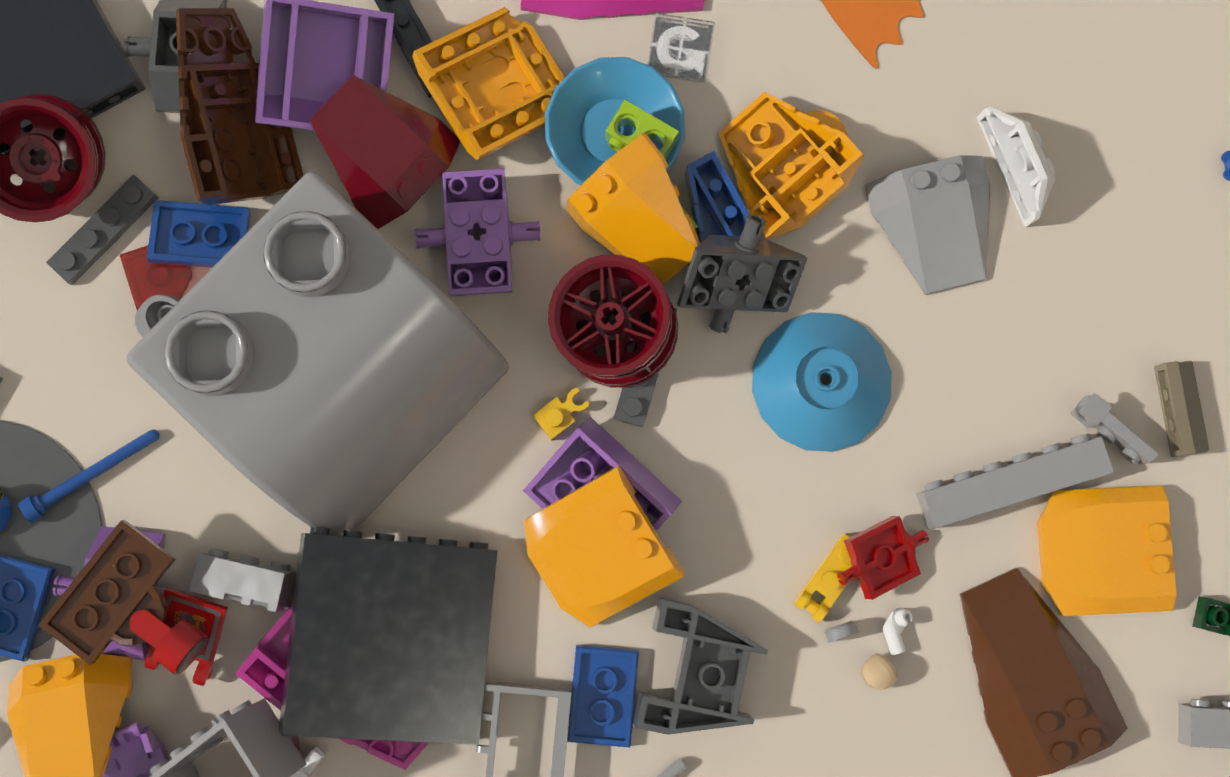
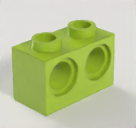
M624 99L605 130V140L608 141L607 145L611 149L618 152L645 132L650 140L658 141L661 144L662 148L659 151L666 159L678 139L679 131ZM622 125H630L634 128L635 132L630 136H624L619 133L618 129Z

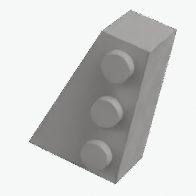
M210 548L209 553H198L190 586L191 592L223 600L240 601L241 604L248 606L253 604L268 607L267 610L273 612L287 610L291 606L297 571L289 570L290 564L271 561V566L259 564L260 558L248 555H241L240 560L229 558L228 551Z

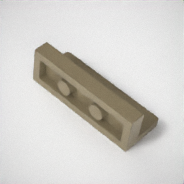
M1174 361L1154 366L1171 457L1209 451L1193 362Z

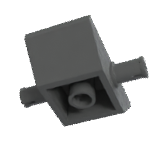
M160 0L153 11L151 38L125 37L124 42L129 43V45H124L126 56L149 57L148 72L155 110L157 112L180 113L176 10L179 8H227V0Z
M748 214L741 237L709 235L695 248L677 305L681 308L716 309L709 326L718 333H722V329L723 333L728 332L730 322L736 310L788 312L808 258L770 240L760 238L767 221L761 216Z

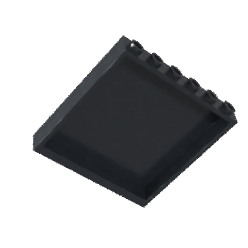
M0 0V103L26 95H53L72 102L85 111L92 119L146 90L130 59L125 55L120 41L97 0ZM23 120L21 127L30 132L33 124L29 120ZM62 128L55 129V139L65 134L66 131ZM1 143L0 152L3 155H8L11 150L10 146L7 143Z
M310 527V533H301L279 723L280 734L282 736L479 745L498 550H488V543L470 542L469 548L457 547V540L439 539L438 545L426 544L425 537L407 536V542L394 541L395 535L375 533V539L362 538L363 532L343 530V536L330 535V529Z

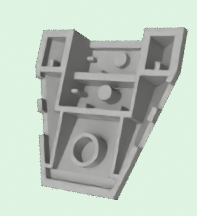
M959 155L902 169L865 184L864 187L872 216L877 223H880L889 237L888 240L893 247H896L905 261L904 264L925 295L986 279L990 182L982 156Z

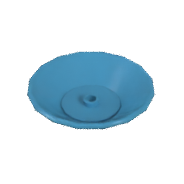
M628 57L597 58L574 68L555 87L545 112V138L556 165L576 184L582 185L606 160L617 153L607 145L608 141L605 140V130L624 99L679 131L678 139L665 159L668 164L666 171L676 162L685 139L684 108L673 85L654 67ZM622 125L619 128L620 134L624 136H630L635 132L634 128L630 125ZM651 140L658 150L662 148L658 141Z
M811 312L785 321L765 339L753 364L752 393L761 418L779 438L804 450L834 452L859 443L879 425L891 400L892 371L882 345L863 325L840 314ZM822 374H827L830 377L829 385L821 383L820 376Z

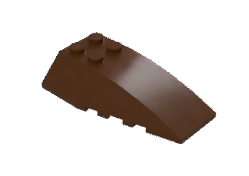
M234 8L177 9L180 133L197 200L207 205L257 200L287 193L304 176L291 127L255 123L259 63L255 62L249 50L253 47Z
M1018 568L1009 570L960 593L967 633L970 636L973 650L971 651L973 662L976 665L979 680V692L985 709L983 711L985 722L1011 777H1039L1053 774L1111 747L1128 729L1100 669Z

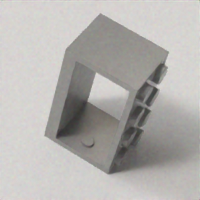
M264 698L254 704L250 700L242 703L232 711L233 714L229 710L223 712L211 721L213 724L211 729L205 727L190 737L192 741L190 745L188 743L181 745L169 754L171 756L170 761L165 759L153 766L149 771L152 774L150 777H199L191 763L210 748L221 743L227 735L253 777H291L307 764L290 737L280 734V721Z

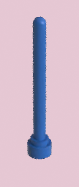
M155 429L149 430L44 495L28 496L18 503L22 514L30 523L38 521L45 516L44 513L48 511V506L159 439V432Z

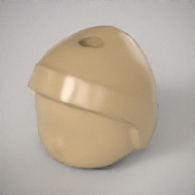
M878 653L871 656L862 667V675L866 684L875 690L887 689L898 680L897 670L888 658Z

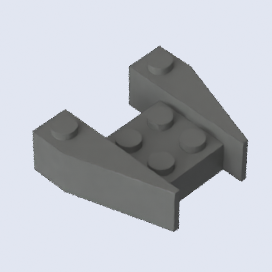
M658 598L652 629L656 632L684 637L672 698L639 691L633 719L634 726L638 729L669 735L754 724L753 717L749 714L738 712L750 651L767 655L768 650L690 604Z

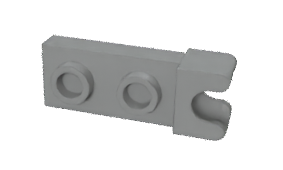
M1096 393L1091 397L1086 395L1071 412V415L1086 428L1094 426L1098 430V436H1102L1105 442L1109 444L1114 443L1122 450L1121 455L1132 464L1151 463L1158 455L1153 448L1109 412L1112 406Z

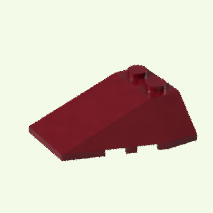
M351 75L309 119L327 156H329L340 181L344 184L354 207L377 229H380L411 209L439 179L442 173L450 167L460 144L459 138L439 118L355 75Z

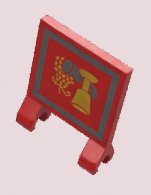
M167 587L164 591V597L168 606L166 623L173 628L185 618L207 635L206 639L208 641L195 659L199 663L192 679L194 684L204 686L206 680L212 675L213 662L228 607ZM150 645L144 661V667L155 670L159 663L152 658L155 648Z

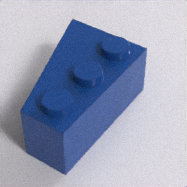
M715 151L687 165L685 172L693 220L698 225L696 234L700 243L709 235L741 237L746 217L750 214Z

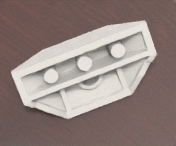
M987 107L976 118L1024 226L1027 227L1037 221L1042 214L1055 181L1054 166L1051 160L1045 157L1041 148L1042 139L1039 133L1033 130L1031 123L993 107Z

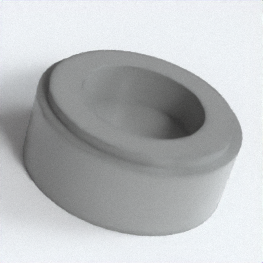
M849 621L825 630V635L828 643L853 635L858 630L855 622Z

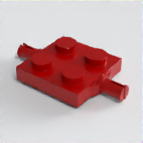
M891 516L844 540L852 566L837 574V578H841L838 580L839 583L845 586L847 583L857 579L865 599L873 600L921 574L916 561L915 548L929 541V537H925L928 534L921 530L910 536L905 531L900 516Z

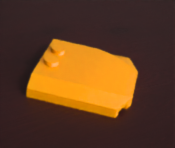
M505 7L415 50L412 55L422 81L465 150L477 161L545 125V112L554 89L565 78L534 27L526 21L521 23L509 14L510 10Z
M620 465L532 514L524 521L527 553L560 608L589 627L613 616L683 578L685 575V571L669 546L665 547L635 498L634 494L636 491Z
M1162 485L1057 490L1049 493L1047 505L1037 522L1041 580L1043 588L1051 596L1060 616L1173 611L1177 594L1169 501Z

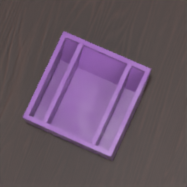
M265 0L255 123L314 130L309 119L351 75H355L387 92L394 13L311 0Z

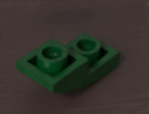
M1199 596L1192 627L1230 636V604Z

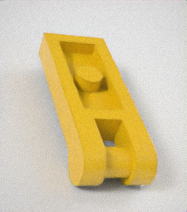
M845 533L835 543L793 603L800 610L804 608L811 613V618L818 623L825 618L833 603L846 587V585L843 586L839 583L838 580L841 578H837L838 573L852 566L844 540L850 537ZM815 590L824 596L819 604L811 598Z

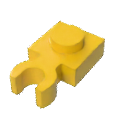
M574 388L568 393L567 400L564 403H561L558 397H555L532 415L551 441L576 422L571 415L572 413L583 412L589 407L590 403L588 401H585L582 405H575L573 403V397L580 392L578 388Z

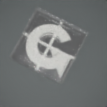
M656 13L647 65L654 67L663 77L706 83L715 22Z

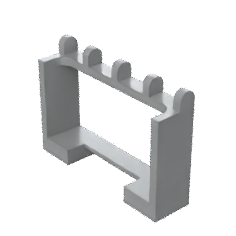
M497 682L496 684L485 683L484 691L494 692L492 713L482 712L481 720L491 721L489 745H476V752L488 754L486 777H493L502 692L558 698L551 777H564L572 689Z

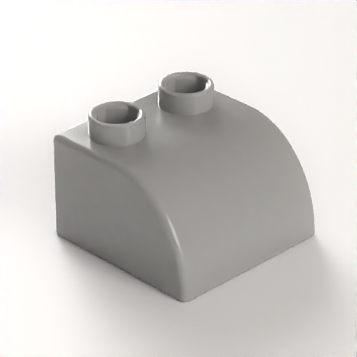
M316 172L306 173L127 354L129 366L247 479L312 528L330 529V535L343 536V530L355 531L507 373L509 368L504 356L479 328L423 272Z

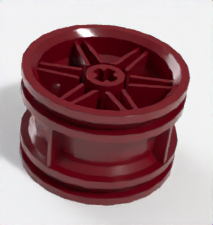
M26 95L0 103V144L7 143L11 148L8 155H3L0 152V214L18 221L34 223L55 220L68 214L93 193L99 185L105 170L106 151L103 138L96 124L81 108L68 100L53 95ZM23 120L32 122L33 128L30 132L21 127ZM62 128L66 131L64 140L55 139V129ZM34 149L36 151L43 149L46 152L44 159L47 162L44 160L41 162L36 161L37 153ZM68 159L75 160L78 164L77 169L71 171L65 165V161ZM12 174H17L22 178L21 185H15L11 182ZM52 182L56 187L55 192L47 193L43 189L44 183Z
M600 255L588 258L571 268L561 278L553 291L548 310V324L551 337L558 351L584 377L594 383L610 388H628L640 385L656 376L673 355L678 340V319L675 308L659 278L639 261L622 255ZM631 288L633 292L623 298V289ZM598 291L601 293V301L599 303L591 301L590 296L592 292ZM643 313L651 315V320L647 324L640 322V317ZM611 314H614L617 320L614 325H611L607 318ZM581 320H586L588 324L581 330H578L577 323ZM632 342H636L638 344L637 350L635 352H628L627 346ZM600 345L606 347L607 352L603 356L595 354V349Z

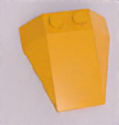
M765 91L718 132L747 210L752 216L755 214L767 221L762 233L768 240L799 229L848 187L864 158L863 153L844 132L827 126L819 119L802 113L792 105Z
M644 132L606 160L568 198L566 210L585 234L613 254L633 258L646 265L664 286L691 262L694 250L700 244V241L689 215L684 214L678 196L680 193L677 186L673 187L666 171L668 164L665 157Z
M74 654L21 668L9 684L7 718L25 777H103L112 751L110 743L115 728H119L122 721L120 713L125 698L129 699L132 691L133 659L125 656L101 654L94 664L89 665Z

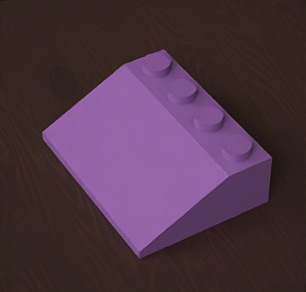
M592 417L588 418L572 433L523 490L543 509L620 465L636 491L634 494L635 498L656 531L682 503L671 490Z

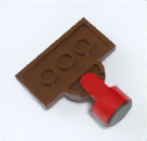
M121 520L38 624V626L89 665L96 662L112 640L121 645L132 646L146 641L155 648L152 658L174 675L184 672L197 658L208 641L206 639L207 635L185 618L173 628L166 623L168 606L164 594L156 584L176 559L126 520Z

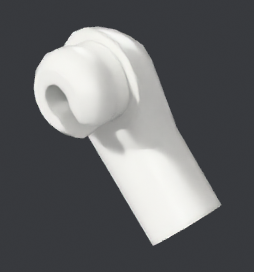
M897 608L893 610L883 625V633L891 655L906 651L901 633L907 624H911L913 620L912 613L908 609Z

